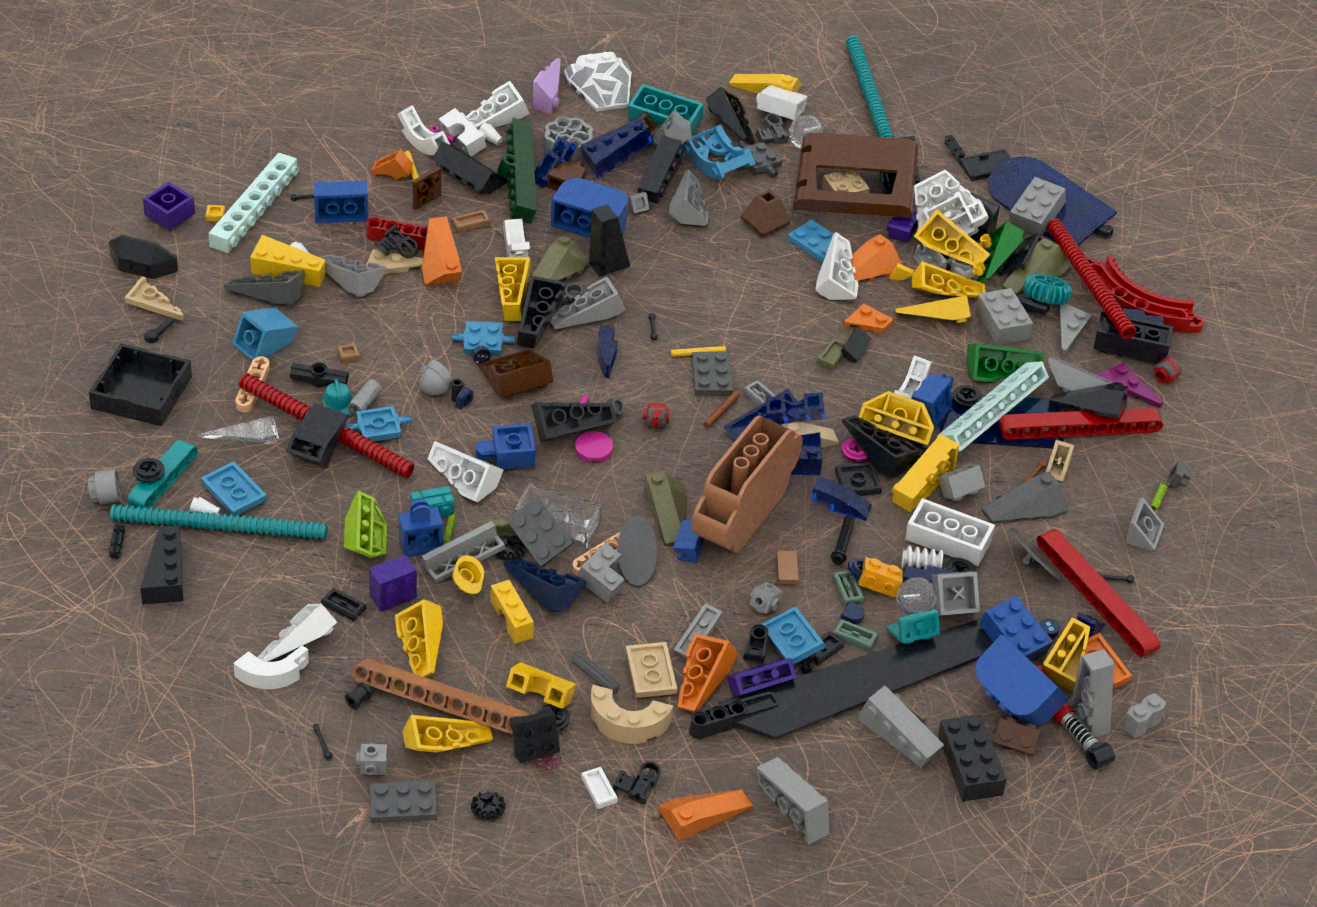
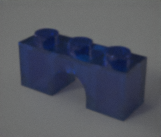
M823 392L804 394V398L796 402L786 400L785 396L766 397L767 419L777 424L826 419Z

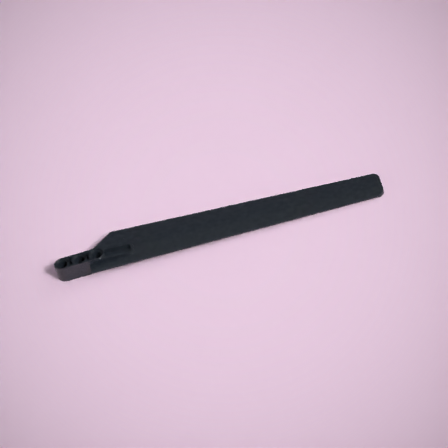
M980 618L940 631L939 635H935L930 639H919L910 644H898L798 676L782 683L719 701V705L705 708L692 714L689 733L692 737L701 739L739 728L775 739L862 705L883 686H886L891 692H895L979 659L994 642L980 626L979 623L982 619Z

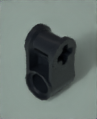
M756 624L751 627L748 642L745 646L744 661L750 659L764 664L768 641V628L765 625Z

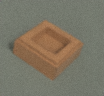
M355 343L337 347L342 364L360 360V354Z

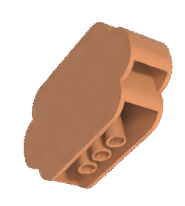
M756 416L710 472L704 486L703 496L699 500L692 517L691 532L734 553L740 552L783 497L789 484L791 472L796 466L801 453L802 436L795 434L794 430L762 416Z

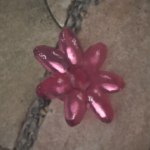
M552 754L548 757H540V759L534 760V763H537L536 766L544 765V769H551L553 767L552 763H559L561 757Z

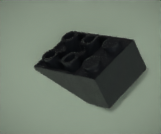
M314 403L293 432L286 452L295 458L328 468L349 415Z

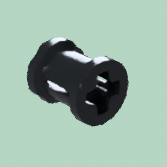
M360 682L353 692L345 694L344 697L346 703L354 710H357L365 699H370L373 695L371 689L365 683Z

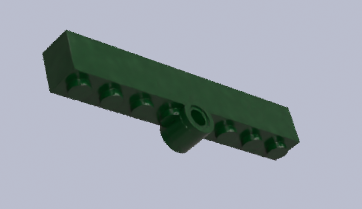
M512 118L511 123L507 124L505 133H507V151L499 163L497 172L500 176L509 178L508 188H510L508 199H510L509 211H511V218L522 219L524 222L531 223L537 211L532 123Z

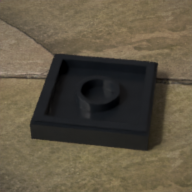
M872 462L835 466V473L844 498L881 494L882 488Z

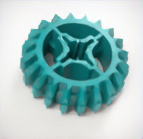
M1038 273L1028 275L1024 282L1023 291L1033 300L1051 305H1063L1068 303L1071 298L1072 287L1067 281L1051 275Z

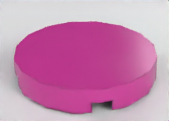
M596 431L585 432L576 439V455L586 462H603L612 455V440L604 433Z

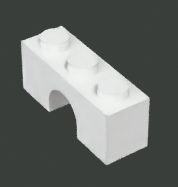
M454 108L439 118L442 130L448 135L458 136L461 149L472 157L487 147L485 134L481 130L478 131L472 121L469 122L463 112L460 113Z

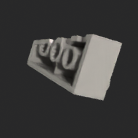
M1105 649L1082 655L1070 706L1076 712L1077 720H1080V724H1084V728L1088 729L1087 732H1091V736L1095 738L1110 734L1114 661Z

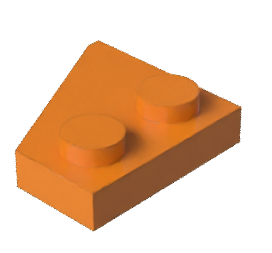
M862 304L844 321V327L849 328L850 325L860 326L864 331L883 334L893 325L894 319L866 304Z

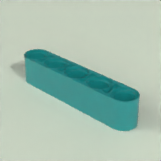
M180 439L177 440L159 459L165 467L164 476H161L160 480H154L153 483L147 481L144 484L142 480L139 481L128 495V504L150 509L194 461L198 453V447Z

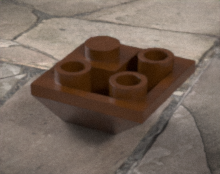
M440 167L430 170L412 181L414 210L441 196Z
M770 189L756 195L741 215V219L763 237L790 224V219L781 198Z

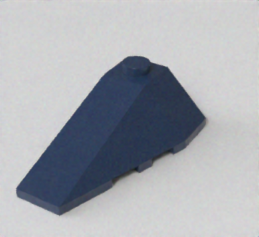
M515 559L506 561L503 564L517 581L542 606L548 608L551 612H559L561 609L569 608L586 586L585 580L573 574L566 573L563 576L557 574L556 569H540L539 564L526 560Z

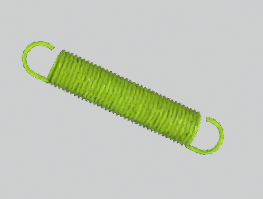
M1160 483L1150 505L1155 513L1158 511L1168 486Z
M454 513L448 516L443 535V545L452 539L457 520Z

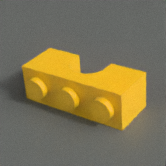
M507 580L491 585V603L498 616L504 614L507 624L506 630L514 644L532 639L534 621L511 581Z
M520 662L511 668L506 687L523 694L527 692L539 693L545 696L543 702L563 709L572 702L576 684Z

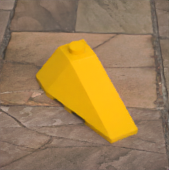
M735 74L729 82V86L756 94L762 92L770 85L796 93L802 86V82L798 78L784 74Z

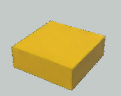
M207 205L206 221L219 222L225 215V206Z

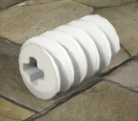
M908 545L906 551L903 549L901 569L904 570L905 566L908 565L909 571H912L913 567L916 566L917 572H920L921 568L924 567L925 573L930 568H932L933 574L938 569L941 573L943 550H940L936 555L935 549H932L930 554H928L927 548H924L922 553H920L919 547H916L914 552H912L911 546Z

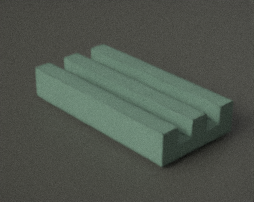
M850 571L833 573V580L844 606H847L849 602L863 604L864 597L855 576H851ZM846 576L849 577V580H850V582H851V584H852V587H853V589H854V591H855V594H856L855 597H854V595H853V593H852L850 584H849V582L847 581Z
M842 619L833 632L842 641L869 652L878 639V633Z

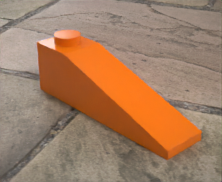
M447 216L429 219L422 264L425 286L459 282L461 280V264Z
M881 234L863 244L852 254L853 258L851 259L852 267H855L856 271L854 279L858 283L860 280L868 278L869 280H874L879 275L889 276L897 263L903 265L893 243Z
M695 633L686 651L687 662L686 667L683 669L684 681L680 687L677 706L679 709L689 712L698 711L730 672L738 656L730 641Z
M743 790L677 797L658 805L657 809L680 841L752 809L753 805Z

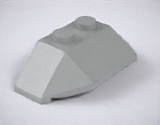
M1055 356L1048 359L1057 385L1063 387L1062 390L1065 392L1113 383Z

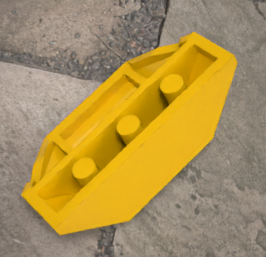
M890 391L864 402L859 414L860 418L874 424L876 428L884 431L887 430L893 434L925 445H929L934 430V425L924 403Z

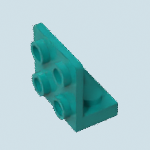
M934 609L898 618V623L886 625V630L904 644H910L919 639H930L940 634L938 611Z

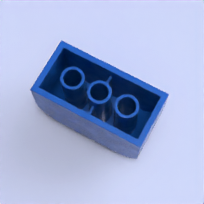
M581 178L566 180L561 184L551 201V226L590 238L591 210L608 204L618 217L623 235L626 230L628 198L621 190Z
M1002 634L979 657L976 663V676L979 682L986 688L984 692L1011 718L1016 716L1024 724L1028 723L1035 726L1045 724L1069 700L1058 686Z

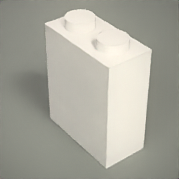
M770 85L758 93L756 109L794 120L804 112L808 96Z

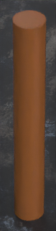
M735 390L711 414L703 425L709 428L740 396V393Z

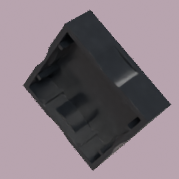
M120 343L109 360L107 368L100 374L89 391L91 409L162 426L192 378L191 360L167 354L153 353L146 349Z

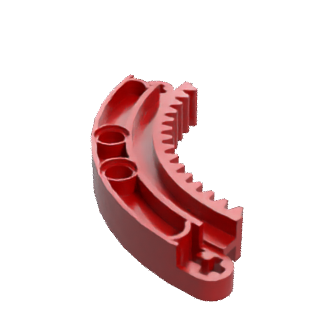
M1107 256L1106 262L1098 263L1092 258H1087L1128 317L1173 326L1172 332L1199 333L1202 331L1204 321L1201 317L1194 316V302L1190 298L1187 301L1183 298L1177 300L1176 297L1170 299L1169 296L1164 298L1163 294L1157 296L1156 292L1149 293L1150 289L1143 290V286L1137 287L1138 283H1132L1133 279H1128V275H1124V271H1120L1121 267H1117L1118 262H1115L1116 258Z

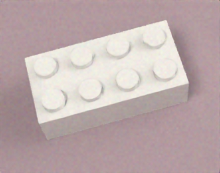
M922 498L908 522L905 540L929 549H935L938 552L943 550V554L954 558H963L970 561L973 565L979 566L992 542L995 525Z

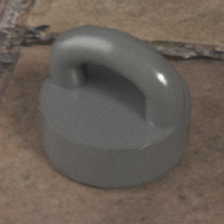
M614 397L607 401V403H613L616 416L623 414L624 404L620 398Z

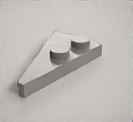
M1059 304L1060 350L1062 355H1066L1091 321L1092 314L1068 304Z

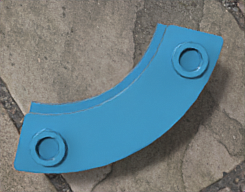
M721 125L692 136L687 143L684 142L682 144L684 153L687 154L692 163L704 175L712 179H722L725 177L724 174L729 171L756 164L749 148L742 149L731 145L732 141L728 138ZM710 134L709 139L706 140V139L704 138V136ZM697 139L700 140V142H696L695 147L692 141ZM709 152L714 155L725 156L724 162L709 161Z

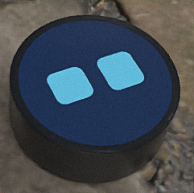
M1044 619L1040 622L1041 627L1050 638H1055L1058 635L1060 626L1057 621Z

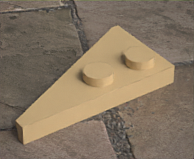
M373 249L366 265L372 262L387 267L385 274L408 272L409 268L420 267V270H422L423 258H405L399 253L392 252L385 256L380 250Z
M143 276L125 296V303L180 321L184 319V314L177 306L173 307L170 304V300L162 292H159L154 285L150 286Z

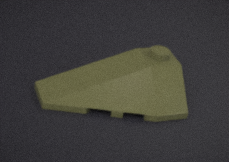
M559 236L551 244L532 276L556 281L563 278L569 279L571 274L582 273L589 266V261L576 241Z
M1043 238L1035 245L1025 264V270H1022V268L1014 270L1004 282L1002 288H1012L1015 294L1020 295L1024 293V282L1028 275L1039 273L1061 278L1070 270L1071 266L1059 245Z
M665 472L646 474L644 492L665 546L674 545L682 520H686V492L682 482Z

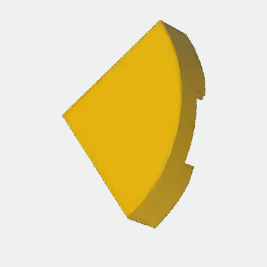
M897 263L889 279L898 281L908 279L913 275L914 270Z

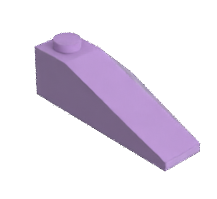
M556 58L551 62L550 67L546 66L545 71L541 70L533 81V109L552 113L554 108L558 107L560 101L558 92L561 58Z

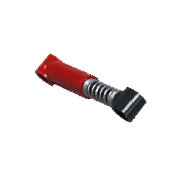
M1036 664L1035 666L1045 674L1043 668ZM1067 702L1053 716L1059 725L1066 727V730H1069L1073 738H1076L1079 745L1083 746V749L1086 751V760L1091 768L1098 769L1115 760V753L1111 745L1107 742L1101 743L1094 736H1091V732H1087L1088 729L1084 728V724H1080L1081 721L1077 720L1076 712Z

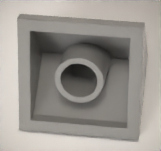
M1143 497L1139 499L1125 543L1154 551L1165 524Z

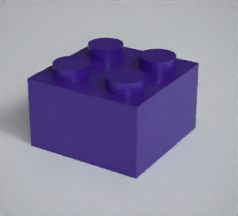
M170 182L143 198L144 215L168 230H171L195 214L194 197Z
M406 554L369 568L370 597L380 612L417 598V573Z

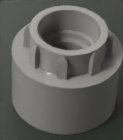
M116 468L95 471V475L88 478L89 494L93 502H99L100 505L121 502V486Z

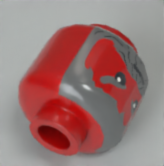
M1171 357L1163 358L1154 367L1155 378L1161 383H1172L1181 374L1179 362Z
M649 403L647 409H643V420H646L648 427L663 428L666 423L669 424L670 409H667L665 404Z

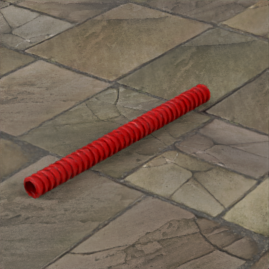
M1059 219L1050 220L1046 226L1047 230L1116 330L1124 339L1133 337L1136 333L1135 326L1124 313Z
M244 373L239 379V388L248 391L268 404H272V406L281 409L283 412L291 414L292 417H296L298 420L302 421L311 409L310 406L307 407L301 401L293 399L288 394L279 391L273 386H269V384L264 383V381L255 378L249 373ZM344 426L339 439L340 443H344L345 446H349V448L358 451L369 459H373V461L378 462L380 465L383 464L384 467H388L389 470H393V472L402 475L404 478H408L413 473V462H409L404 457L395 454L387 448L385 449L378 443L370 441L369 438H365L360 433Z

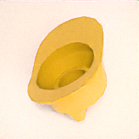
M469 555L458 558L452 572L453 582L459 590H463L466 593H479L484 579L483 566L476 558Z

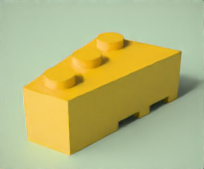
M1073 617L1042 665L1046 676L1052 682L1072 693L1082 655H1085L1090 631L1088 625Z

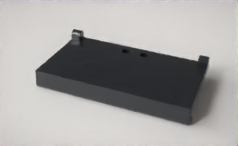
M1006 149L959 158V164L963 166L971 181L1013 173L1018 170V165L1014 164Z
M1037 233L1024 238L1020 247L1016 248L997 269L998 274L1001 276L1019 268L1025 270V264L1037 241L1041 240V234Z

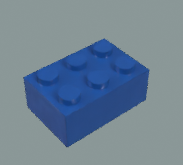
M367 181L313 182L315 223L366 222L368 220Z
M1018 596L986 610L979 623L993 642L1002 634L1031 662L1046 655L1053 643L1052 639Z

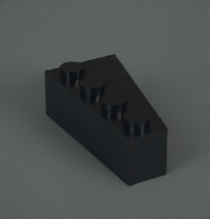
M665 136L661 137L638 186V193L646 192L648 201L658 204L661 197H664L665 190L679 169L684 152L680 140Z
M179 526L159 527L140 588L142 604L184 601Z

